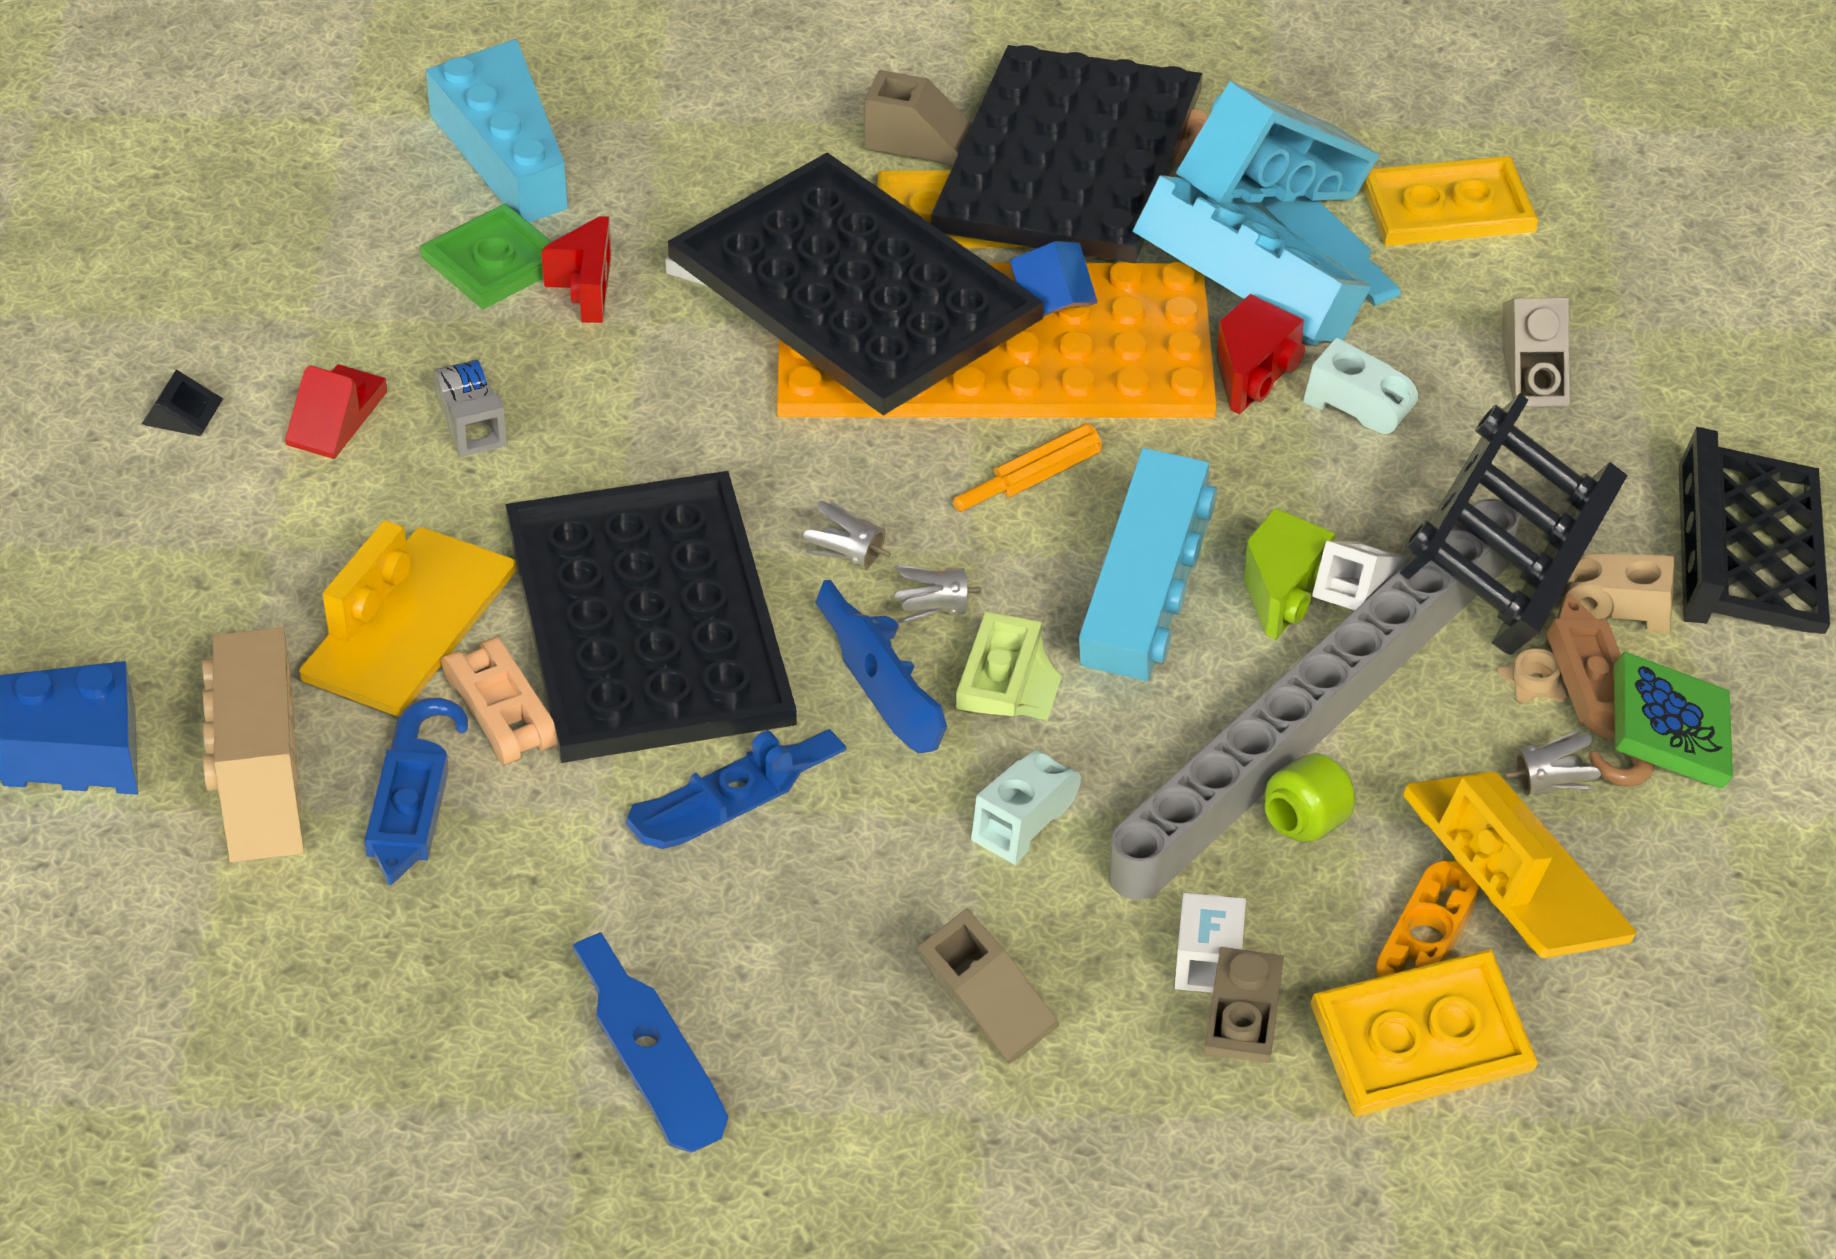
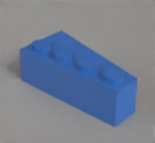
M126 661L0 675V780L3 786L26 788L28 782L61 784L63 790L87 791L89 786L115 787L116 793L138 795L136 713Z

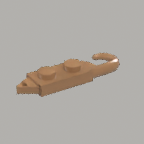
M1567 593L1561 603L1557 619H1554L1546 635L1580 725L1586 726L1598 736L1615 740L1614 663L1621 656L1608 620L1596 619L1570 593ZM1591 751L1588 755L1592 766L1599 769L1604 779L1624 787L1641 785L1651 777L1655 768L1654 764L1630 756L1632 767L1621 769L1606 762L1598 751Z

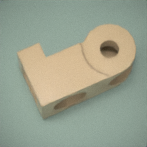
M1583 554L1564 588L1563 599L1567 593H1570L1596 619L1611 617V619L1647 621L1646 630L1670 633L1674 595L1675 556Z

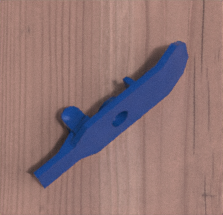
M823 580L815 603L837 633L843 660L898 738L916 753L938 750L947 729L941 705L921 689L911 676L915 666L913 662L900 660L891 648L892 643L890 640L896 635L899 627L898 623L893 618L887 616L869 617L862 614L844 599L832 580Z
M830 729L801 743L786 746L779 745V740L771 731H763L754 738L752 751L746 752V757L702 778L696 772L691 775L688 785L661 798L633 804L627 816L626 825L641 843L661 849L681 845L789 792L801 772L846 751V746ZM732 782H743L746 784L738 788L729 786Z
M602 932L574 943L573 951L590 977L598 994L596 1019L602 1027V1032H605L632 1077L635 1087L641 1092L653 1112L668 1145L693 1153L721 1140L729 1116L712 1082L655 989L627 975ZM648 1036L655 1039L657 1043L650 1047H643L635 1041L640 1037Z

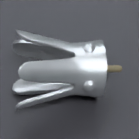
M831 500L830 504L825 501L818 502L819 511L846 531L831 527L824 530L826 532L812 529L805 531L803 537L806 541L837 551L808 550V554L849 559L853 564H858L866 570L870 568L879 554L890 557L891 553L882 549L885 540L884 528L865 519L856 518L833 500Z
M901 564L894 565L896 571L906 579L935 584L927 587L900 590L895 593V599L903 600L902 609L904 611L923 610L899 620V624L938 612H948L952 615L965 613L967 609V593L981 592L980 587H967L964 568L955 569L954 567H948L945 571H937Z
M1577 729L1542 747L1530 745L1525 749H1517L1515 752L1516 771L1505 773V777L1513 778L1518 776L1527 796L1553 792L1556 788L1594 790L1592 786L1572 782L1597 779L1601 775L1599 769L1593 766L1575 767L1582 762L1581 759L1577 756H1567L1589 746L1592 742V735L1583 734L1578 736L1580 729Z

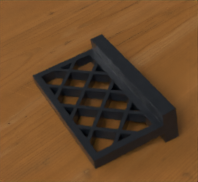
M1696 426L1678 466L1684 622L1707 624L1713 612L1801 632L1826 634L1830 626L1819 468L1719 447L1718 431ZM1723 468L1739 471L1750 481L1740 486L1723 471ZM1785 481L1794 484H1804V493L1794 498L1777 482ZM1761 490L1778 506L1768 511L1751 495ZM1736 504L1752 519L1741 524L1725 508ZM1790 515L1807 531L1796 536L1779 520ZM1764 529L1781 545L1769 549L1753 533ZM1737 542L1754 559L1743 563L1727 547ZM1792 554L1809 567V571L1799 575L1782 558ZM1766 568L1783 584L1772 589L1755 573ZM1739 581L1757 598L1751 600L1729 595V586ZM1792 594L1797 595L1803 602L1812 607V613L1794 609L1784 598Z

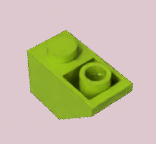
M1277 508L1272 510L1247 540L1244 582L1265 634L1275 640L1279 638L1290 623L1298 625L1306 615L1326 541H1335L1336 535L1332 531Z

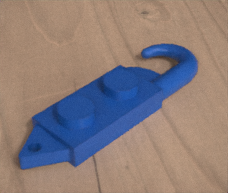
M425 698L415 701L405 708L397 720L391 748L386 752L365 836L367 857L375 858L388 885L394 884L418 860L428 861L449 767L447 753L440 745L417 738L422 722L430 717L439 715L452 718L459 733L467 732L468 717L464 709L451 700Z

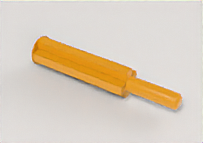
M1085 423L995 467L993 471L996 477L953 498V506L957 511L963 512L1001 492L1010 498L1099 454L1102 451L1100 436L1092 425Z

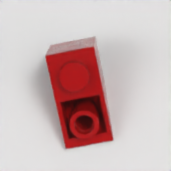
M1249 294L1219 323L1216 360L1230 410L1239 415L1255 400L1258 402L1263 401L1270 393L1274 382L1285 372L1293 373L1300 365L1305 353V345L1302 344L1304 319L1252 294Z

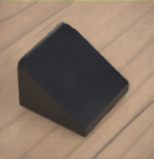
M176 369L145 417L142 425L201 436L223 398Z

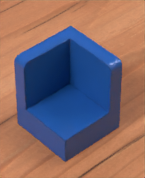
M1054 241L1010 259L1016 283L1044 302L1043 317L1067 307H1088L1097 303L1096 294L1079 242Z

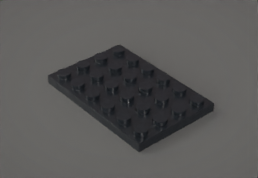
M1007 45L932 211L931 224L948 235L1039 248L1054 241L1079 242L1084 256L1136 263L1145 239L1132 231L1159 176L1170 175L1188 127L1191 111L1194 110L1202 90V73L1186 71L1177 66L1158 67L1138 64L1128 59L1110 60L1089 57L1080 52L1061 53L1040 50L1031 45Z
M828 152L668 241V256L671 260L883 416L1043 319L1044 302Z
M729 471L505 504L508 528L549 712L554 721L561 763L797 725L796 705Z

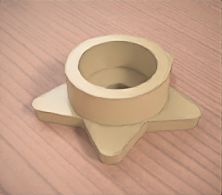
M1527 648L1517 656L1515 664L1497 668L1499 676L1515 684L1516 701L1518 703H1525L1539 696L1559 702L1567 699V694L1561 683L1563 677L1554 653L1548 650ZM1532 675H1539L1541 678L1533 677Z

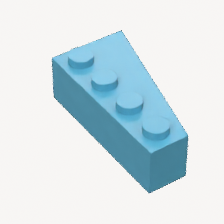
M517 38L463 57L450 59L446 63L426 69L430 116L503 204L506 203L529 223L568 209L564 160Z
M1229 81L1224 92L1214 101L1211 114L1176 171V174L1217 203H1231L1233 198H1242L1248 203L1262 202L1263 197H1276L1280 201L1285 202L1295 201L1297 196H1306L1312 201L1348 200L1357 195L1380 154L1334 124Z
M1159 176L1132 231L1245 299L1249 294H1252L1304 319L1302 341L1311 345H1318L1320 341L1333 342L1336 337L1344 340L1371 288L1369 284L1251 203L1246 202L1242 198H1233L1231 203H1217L1183 178Z
M1142 448L1079 636L1080 666L1149 681L1155 663L1164 664L1172 636V630L1169 629L1174 614L1180 615L1187 591V579L1192 567L1194 568L1197 564L1202 540L1216 503L1217 487L1209 485V462Z

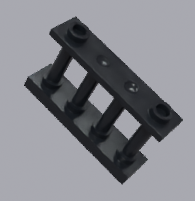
M1521 393L1503 409L1496 404L1493 405L1480 420L1475 432L1481 438L1431 521H1423L1408 539L1405 548L1411 554L1399 572L1409 580L1429 561H1433L1499 611L1497 618L1503 623L1491 643L1510 655L1514 654L1540 632L1628 476L1611 462L1605 465L1593 477L1587 473L1580 476L1518 429L1514 424L1528 402V399ZM1503 445L1565 492V500L1571 504L1567 512L1556 513L1494 466L1492 461L1500 447ZM1479 483L1544 532L1542 538L1548 542L1544 552L1540 550L1535 553L1468 502ZM1456 522L1522 571L1520 578L1526 583L1521 591L1511 592L1445 542Z

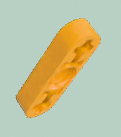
M1440 861L1432 864L1425 870L1377 959L1374 978L1402 972L1407 964V957L1415 961V968L1448 960L1475 908L1479 887L1476 881L1458 862ZM1448 886L1459 889L1451 893L1446 908L1438 905L1440 891L1444 892ZM1429 926L1437 929L1443 935V938L1436 942H1423L1414 938L1410 931L1415 927Z

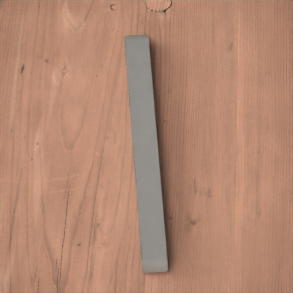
M1484 499L1472 504L1516 538L1519 517L1517 511L1499 499ZM1457 522L1445 540L1450 546L1494 579L1510 565V562ZM1429 561L1409 580L1399 573L1400 569L1117 826L1112 833L1109 882L1112 888L1121 896L1137 900L1150 898L1161 891L1265 794L1267 782L1278 770L1301 756L1307 755L1477 595L1433 561Z

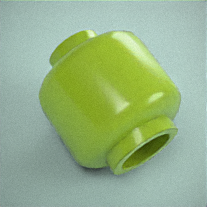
M1319 753L1301 756L1278 770L1267 782L1265 790V812L1270 824L1282 835L1303 843L1319 840L1344 824L1353 814L1356 803L1354 786L1348 772L1329 756Z

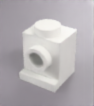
M1326 541L1312 597L1356 610L1404 566L1407 557L1357 541Z

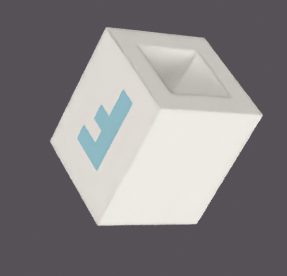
M1183 893L1175 989L1213 993L1220 947L1242 949L1245 898L1223 897L1215 894Z

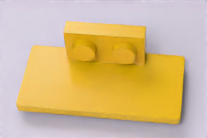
M383 520L322 592L328 635L299 669L301 681L385 713L400 716L403 710L410 706L441 667L442 656L453 652L516 573V561L510 557L424 527H418L406 541L404 526Z
M1485 772L1407 784L1403 797L1419 814L1421 820L1431 828L1453 854L1455 860L1465 868L1487 894L1491 903L1504 914L1524 938L1526 944L1541 958H1551L1630 944L1637 933L1634 927L1497 772Z

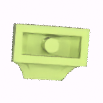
M985 611L956 692V709L1006 716L1021 715L1045 721L1048 720L1062 675L1053 666L1044 650L1042 622Z

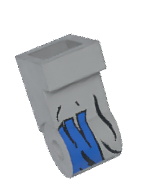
M476 359L434 369V383L438 402L459 458L507 446L504 406L498 393L494 394L490 384H487L480 362ZM473 423H482L488 425L492 431L484 438L468 439L466 438L465 426Z

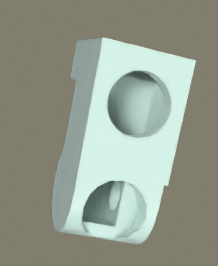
M1336 337L1313 364L1303 403L1321 410L1327 404H1330L1356 417L1364 427L1382 434H1389L1398 427L1416 405L1418 392L1413 382L1404 374Z
M1034 750L1022 760L1016 761L977 794L971 840L1016 865L1029 851L1031 840L1053 819H1058L1073 803L1081 782L1079 772L1070 767L1063 766L1039 750Z

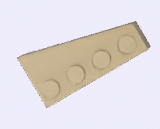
M284 627L212 635L213 658L202 659L205 690L202 691L206 721L203 722L206 754L203 755V766L207 792L219 790L229 861L236 862L303 854V835L299 817L301 815L296 771L298 770L294 735L291 673Z

